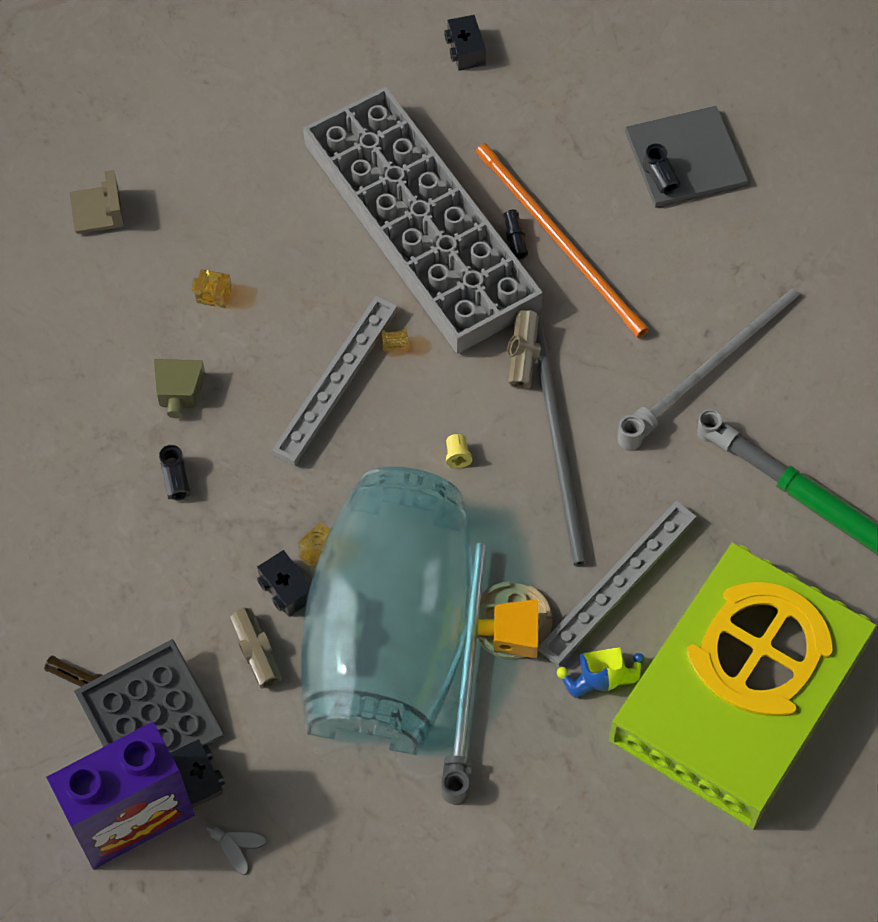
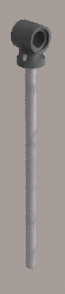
M476 543L454 752L453 756H447L444 759L441 781L442 796L445 801L453 805L465 802L469 796L472 760L464 757L486 554V544ZM452 783H460L463 788L454 792L448 786Z

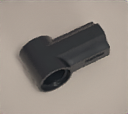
M654 143L646 148L643 169L652 176L660 194L664 193L667 195L680 187V181L667 158V149L661 144Z
M176 445L164 446L160 450L159 459L168 500L177 501L185 499V497L190 495L183 453ZM170 458H176V459H178V460H177L176 462H174V463H167V462H166V461H167L168 459H170Z

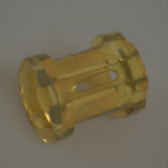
M407 328L398 332L382 331L383 352L395 349L409 351Z

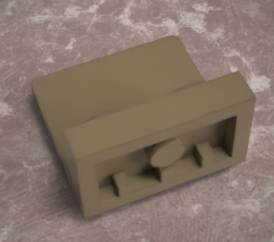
M114 170L105 171L106 181L101 182L102 187L70 192L76 234L124 227L119 188Z

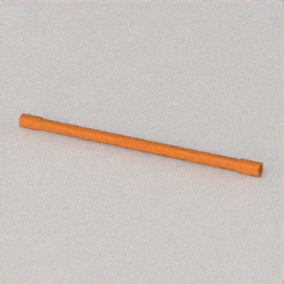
M486 143L481 144L476 149V154L488 168L492 169L618 313L637 338L643 337L649 330L646 324L625 304L502 164L494 151Z

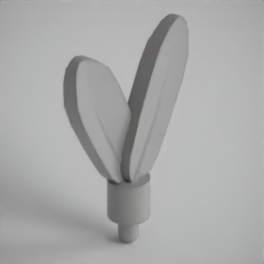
M206 827V831L211 833L210 837L221 843L223 851L232 867L243 875L248 871V864L240 848H259L266 844V839L257 833H226L218 827Z

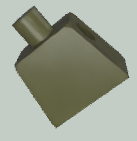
M154 359L156 393L159 406L168 407L167 416L170 418H181L183 408H194L197 405L205 379L203 360Z

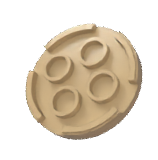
M507 581L495 584L481 594L479 619H494V607L497 604L538 599V646L547 638L552 630L551 607L544 595L536 588ZM477 635L478 643L494 656L503 659L525 658V656L493 650L494 636Z

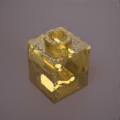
M201 269L198 278H194L192 284V293H195L196 302L226 308L232 290L230 274Z
M320 521L298 542L299 557L305 564L309 566L313 564L319 569L340 549V538ZM315 545L323 546L319 550L312 549Z

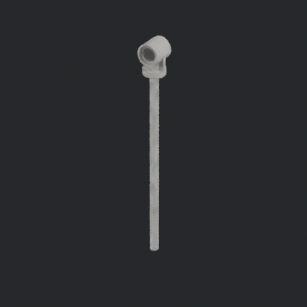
M794 288L789 290L650 410L641 407L634 414L623 417L618 427V444L626 450L639 448L643 439L658 427L656 417L799 296L797 290Z

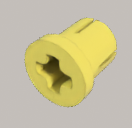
M458 434L449 436L446 440L448 452L446 456L447 465L454 469L467 467L472 462V454L468 451L466 437L462 434H459V437Z

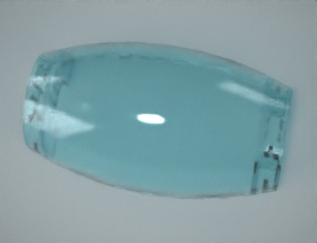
M377 468L366 472L360 478L342 505L328 532L315 567L307 597L302 628L300 664L302 704L308 735L335 740L336 730H345L391 739L389 750L417 755L425 739L433 729L437 717L445 704L459 666L468 628L472 596L470 528L463 495L448 480L430 472L413 468Z

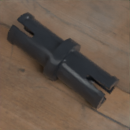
M515 209L508 210L503 214L507 228L506 239L510 241L511 250L518 260L524 259L528 256L524 240L526 236L525 230L521 227L519 212Z

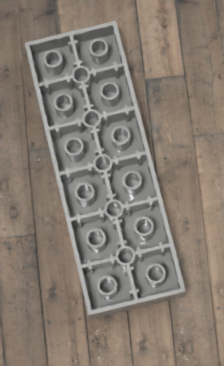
M387 87L303 127L304 141L307 149L456 354L514 324L517 312L521 310L536 312L542 309L543 292Z

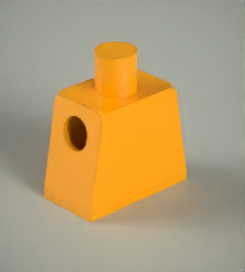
M538 599L495 605L494 619H478L477 635L494 636L493 650L537 658Z

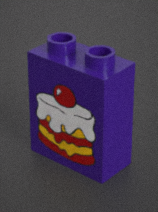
M154 722L46 776L93 870L195 816L180 771Z

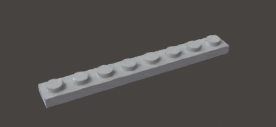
M378 296L374 297L272 449L273 456L293 466L297 464L397 313V305Z
M675 501L538 646V651L559 667L696 521V515Z

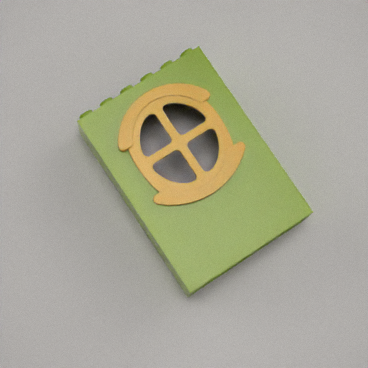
M731 543L613 719L609 742L753 830L867 648L876 625L865 615L856 614L849 610L844 603L838 600L833 601L826 597L818 588L809 587L800 582L795 575L779 570L771 561L760 559L753 555L748 548ZM755 605H771L778 610L776 617L761 638H757L731 623V617L739 611ZM788 617L796 619L805 634L806 655L805 659L801 662L795 661L771 645L775 635ZM723 632L734 636L753 649L752 654L736 677L728 676L719 662L717 645L719 636ZM763 656L773 659L794 673L793 678L788 682L769 690H753L748 688L745 683Z

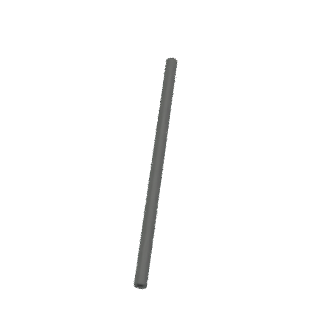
M537 313L539 321L536 342L541 346L540 355L537 359L573 564L580 567L587 564L543 318L541 313Z

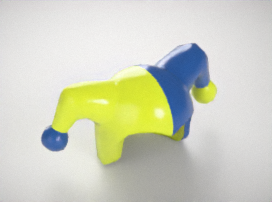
M620 647L580 654L582 674L577 680L570 678L566 667H559L556 674L563 680L569 694L574 698H579L595 689L608 691L616 688L618 685H630L638 682L641 664L644 662L645 657L641 653H636L633 657L634 664L632 668H627Z

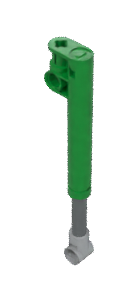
M708 409L700 414L696 433L702 441L713 442L726 452L731 450L777 481V488L787 492L790 497L878 556V523L805 474L800 473L793 466L786 468L740 437V432L722 421V417L717 411ZM705 424H711L714 427H707Z

